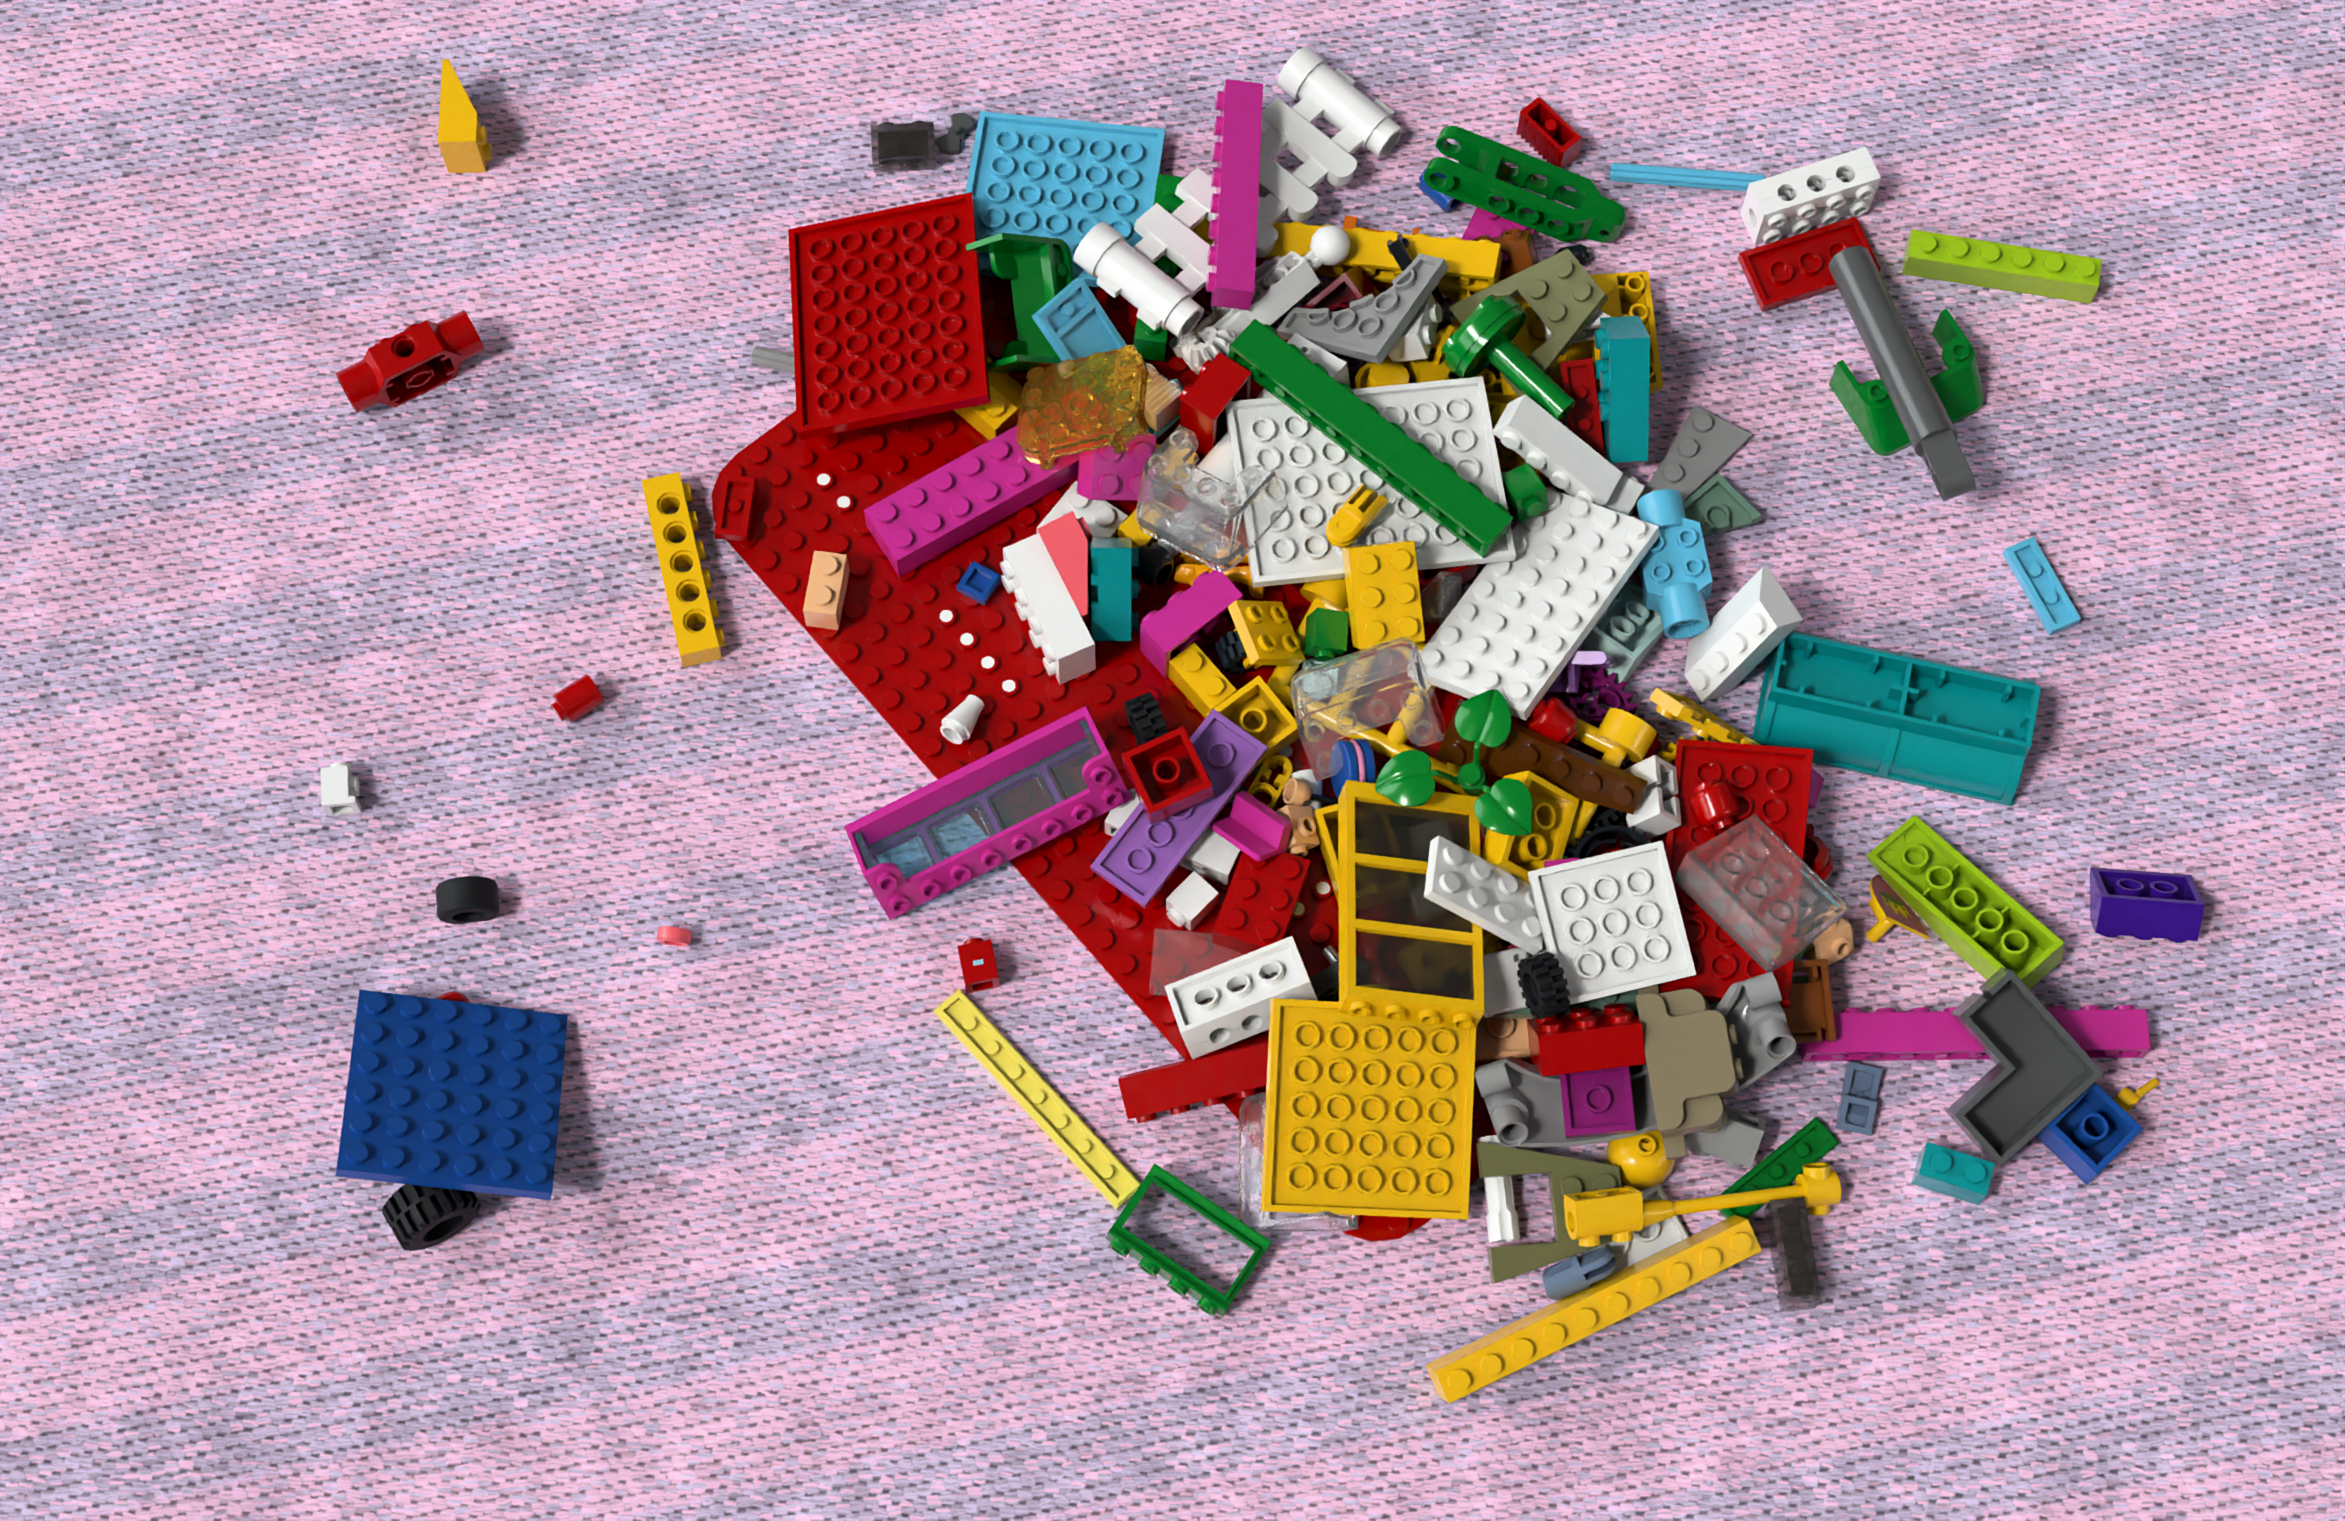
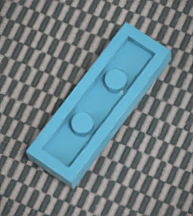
M2031 537L2005 548L2002 554L2048 635L2051 636L2077 625L2081 618L2035 538Z

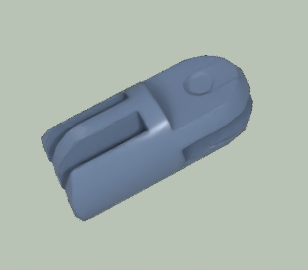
M1599 1248L1579 1257L1574 1255L1569 1259L1544 1269L1542 1277L1546 1295L1550 1299L1557 1301L1581 1290L1591 1287V1284L1612 1275L1617 1267V1260L1613 1258L1614 1254L1607 1248Z

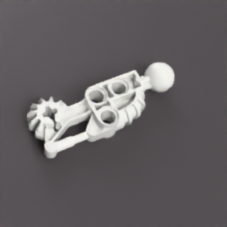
M1325 225L1314 233L1310 243L1311 250L1303 257L1294 251H1290L1286 256L1281 257L1279 255L1273 257L1272 260H1265L1262 265L1255 267V289L1249 310L1211 306L1213 312L1202 322L1197 323L1185 337L1181 339L1176 336L1173 337L1169 342L1170 347L1178 358L1183 357L1185 363L1196 375L1199 374L1203 364L1208 359L1212 361L1219 352L1228 357L1231 343L1254 319L1270 326L1320 283L1314 273L1315 270L1322 264L1335 266L1343 262L1348 256L1351 246L1349 236L1340 227Z

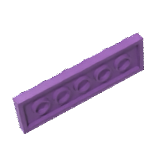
M1214 708L1190 737V741L1212 784L1213 797L1152 825L1140 802L1090 866L1092 871L1145 909L1268 751L1266 745Z

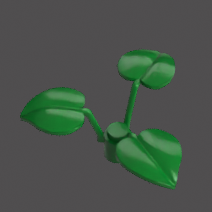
M1491 689L1471 697L1459 707L1456 713L1455 727L1459 736L1465 741L1475 742L1474 761L1462 766L1458 776H1453L1439 770H1430L1431 761L1426 753L1418 750H1408L1390 759L1382 768L1377 778L1376 792L1404 807L1421 806L1432 797L1435 792V781L1432 776L1448 780L1454 785L1460 784L1466 794L1470 796L1481 795L1474 803V811L1477 819L1483 826L1491 831L1508 836H1527L1532 833L1533 802L1527 787L1518 780L1504 778L1495 782L1492 789H1490L1486 774L1480 766L1481 743L1489 748L1500 747L1507 740L1511 731L1510 709L1504 696L1498 690Z

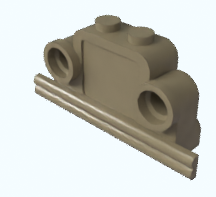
M1657 984L1637 989L1638 995L1635 997L1639 1020L1643 1028L1644 1050L1658 1132L1663 1138L1666 1159L1670 1160L1687 1156L1684 1134L1695 1132L1715 1133L1725 1126L1728 1120V1108L1723 1100L1729 1099L1737 1093L1739 1089L1738 1079L1744 1078L1741 1058H1734L1732 1045L1738 1044L1735 1024L1728 1025L1720 1012L1710 1010L1707 1001L1696 990L1682 989L1659 993Z

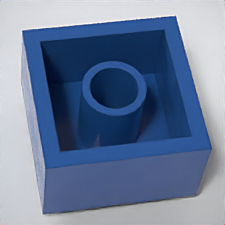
M2094 1082L2044 1127L2036 1137L2087 1185L2142 1131L2143 1127Z

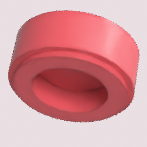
M661 926L658 927L656 940L665 945L686 947L691 943L692 931L679 927Z

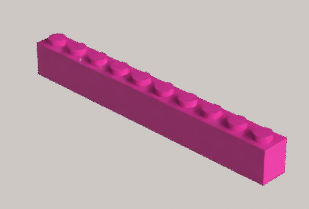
M2096 1005L2084 1006L2080 1010H2067L2065 1006L2046 1008L2090 1058H2143L2151 1049L2146 1009H2135L2132 1005L2117 1006L2114 1010H2101V1007ZM1926 1007L1913 1008L1909 1012H1896L1895 1008H1880L1875 1012H1862V1009L1848 1008L1842 1010L1841 1013H1833L1836 1031L1835 1042L1826 1041L1824 1030L1821 1031V1043L1800 1044L1801 1062L1992 1059L1950 1014L1957 1007L1946 1008L1943 1012H1930V1009Z

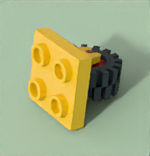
M1236 600L1228 606L1236 628L1233 631L1227 632V636H1222L1215 644L1226 673L1235 674L1237 672L1242 674L1245 670L1250 672L1253 671V668L1257 669L1264 665L1297 666L1305 660L1300 642L1295 635L1288 618V613L1282 602Z

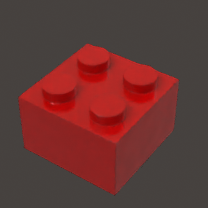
M1184 726L1121 754L1123 767L1151 825L1213 797L1212 784Z

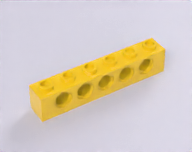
M680 472L641 480L683 667L722 659L720 648L726 647L722 627L715 628L713 618L719 617L715 598H708L707 589L713 588L709 569L702 570L700 560L706 559L702 540L696 541L694 531L700 529L696 512H689L687 502L693 501L689 482L682 483ZM674 507L679 509L674 514L665 513V511L669 508ZM675 537H685L684 541L680 543L671 542ZM681 566H692L687 572L677 571ZM690 594L699 595L694 601L687 602L684 600ZM695 624H705V627L700 631L690 630Z

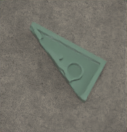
M1719 473L1683 502L1687 519L1700 522L1703 537L1756 524L1761 520V514Z

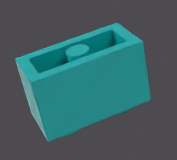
M1927 1142L1919 1152L1911 1184L1979 1205L1987 1196L1995 1163Z

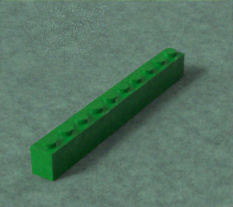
M1254 319L1231 343L1228 358L1249 370L1251 378L1482 558H1485L1508 532L1513 517L1510 516L1508 510L1502 504L1494 503L1488 499L1476 484L1466 482L1450 464L1440 462L1424 444L1416 443L1409 438L1402 427L1396 423H1390L1383 418L1375 406L1361 401L1354 395L1349 386L1344 383L1339 384L1329 376L1323 366L1318 363L1313 364L1303 356L1302 351L1297 346L1288 344L1278 337L1277 332L1271 326L1262 324Z

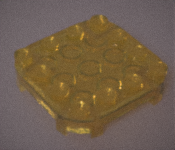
M1126 345L1121 349L1097 352L1090 356L1065 360L1045 368L1035 367L1027 373L1026 378L1028 381L1024 384L1021 392L1016 438L1026 461L1039 464L1042 470L1054 469L1055 458L1108 445L1112 446L1115 454L1127 450L1125 443L1136 437L1139 432L1146 434L1148 423L1144 417L1147 383L1152 382L1142 355L1138 353L1134 345Z

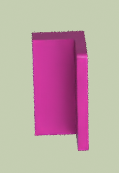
M1244 790L1235 794L1230 816L1213 822L1211 830L1254 860L1262 861L1286 851L1293 823Z

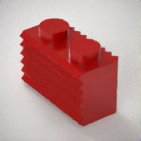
M1541 97L1536 98L1520 111L1517 135H1521V139H1525V143H1530L1529 147H1534V151H1538V155H1542V159H1547V163L1564 169L1580 155L1583 137Z

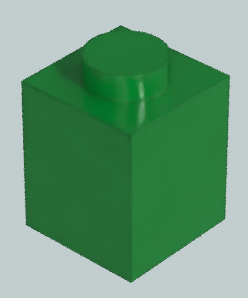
M1529 463L1501 474L1506 503L1519 522L1549 510L1546 487Z
M1317 607L1306 617L1304 655L1314 656L1315 660L1320 662H1333L1347 651L1349 613Z

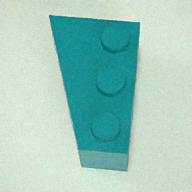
M1092 537L1091 637L1093 641H1131V632H1138V612H1132V599H1138V579H1132V567H1138V547H1132V538Z

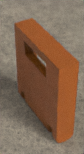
M1827 959L1794 961L1793 972L1808 971L1809 983L1792 984L1790 1008H1782L1796 1044L1821 1043V1031L1824 1030L1826 1041L1835 1042L1836 1031Z

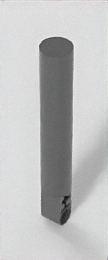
M1853 246L1840 251L1831 259L1828 266L1829 271L1916 454L1922 457L1942 500L1946 501L1976 490L1973 473L1957 442L1958 434L1869 250L1863 246Z

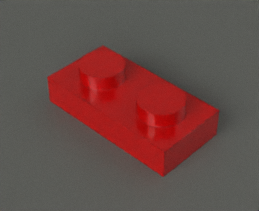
M723 474L714 530L715 539L748 542L756 489L755 477Z

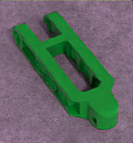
M1457 126L1443 128L1436 141V147L1445 156L1459 162L1436 157L1430 160L1424 173L1425 183L1435 191L1565 243L1583 238L1605 243L1612 242L1618 238L1626 222V213L1623 206L1602 197L1590 179ZM1447 139L1456 140L1459 145L1451 144ZM1506 162L1513 163V164H1515L1518 168H1511V167L1507 166L1505 163H1506ZM1434 173H1442L1447 178H1439ZM1534 174L1543 175L1547 180L1538 179ZM1495 176H1497V177H1499V178H1502V179H1504V180H1507V181H1509V182H1512V183H1514V184H1517V186L1512 185V184H1510V183H1507V182H1505V181H1502V180H1500V179H1497V178H1495ZM1563 186H1571L1576 191H1568ZM1524 187V188H1527V189L1532 190V191H1534V192H1537V193H1539V194H1542V195L1546 196V198H1545V197H1542V196H1540V195H1537V194H1535V193H1532V192H1530V191H1527V190H1525V189H1522V188ZM1493 196H1499L1503 198L1505 202L1497 201L1493 198ZM1552 199L1557 200V201H1559V202H1562V203H1564V204H1567V205H1569V206H1572V207H1574L1575 209L1569 208V207H1567V206H1565V205H1562V204H1560V203H1557V202H1555V201H1552ZM1522 208H1529L1535 213H1527ZM1551 220H1559L1563 222L1564 225H1557L1553 223ZM1602 230L1608 231L1609 234L1603 235V234L1601 233V231H1602Z

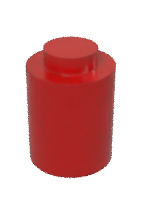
M586 674L554 694L553 698L556 702L551 704L561 721L567 718L572 723L605 702L593 680Z

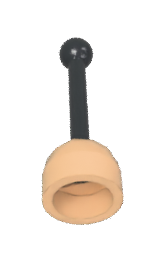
M1290 778L1283 790V800L1289 805L1303 806L1309 799L1329 805L1338 804L1336 799L1313 794L1309 784L1300 779Z

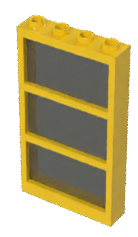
M1346 780L1338 797L1339 1012L1349 1013L1354 1017L1374 1016L1394 1022L1407 1020L1419 1022L1427 1026L1440 1024L1453 1026L1460 1030L1475 1029L1485 1012L1482 928L1426 899L1424 891L1430 841L1438 835L1480 857V826L1474 811V803L1478 797L1435 791L1432 797L1423 805L1404 807L1378 794L1375 790V783Z

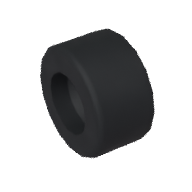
M480 876L456 877L439 883L436 887L438 918L440 921L449 924L489 921L496 918L499 914L497 883L495 880Z

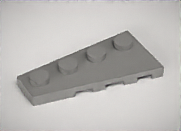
M1695 405L1642 496L1657 490L1672 489L1681 493L1684 502L1703 486L1742 445L1744 446L1751 439L1752 434Z

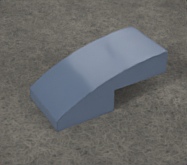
M1850 1061L1847 1062L1837 1114V1129L1871 1136L1878 1103L1876 1099L1883 1069Z

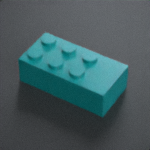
M1639 316L1600 318V329H1595V347L1600 349V360H1595L1594 371L1596 380L1600 379V390L1597 391L1605 454L1610 463L1648 461L1650 336Z

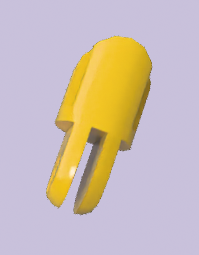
M1362 483L1328 521L1326 526L1328 541L1333 546L1339 548L1350 546L1387 506L1389 502L1387 497L1381 494L1378 496L1377 491L1371 488L1367 489V486Z

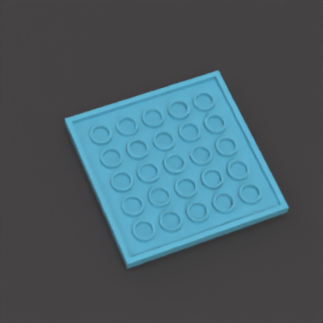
M980 111L965 193L972 192L975 199L978 240L999 233L1062 239L1067 243L1071 251L1074 279L1082 277L1089 287L1101 288L1096 284L1097 278L1092 277L1073 261L1075 251L1086 234L1103 221L1126 237V242L1132 247L1143 239L1141 235L1134 231L1136 220L1154 205L1157 178L1161 170L1166 137L1165 129ZM979 252L981 276L998 277L991 268L990 254Z

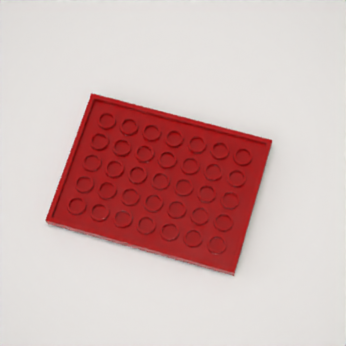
M972 192L788 229L797 433L801 440L991 403L979 252L966 251V244L978 241L975 199Z

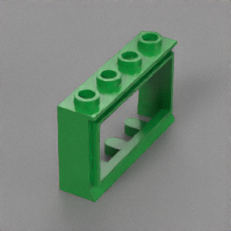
M1155 1163L1106 1236V1239L1110 1241L1109 1247L1123 1257H1126L1128 1254L1140 1261L1138 1266L1143 1271L1154 1277L1159 1274L1169 1281L1167 1286L1181 1296H1185L1186 1293L1198 1301L1196 1305L1211 1316H1214L1216 1313L1221 1316L1224 1315L1271 1243L1270 1240ZM1152 1183L1254 1251L1225 1296L1123 1228V1225Z

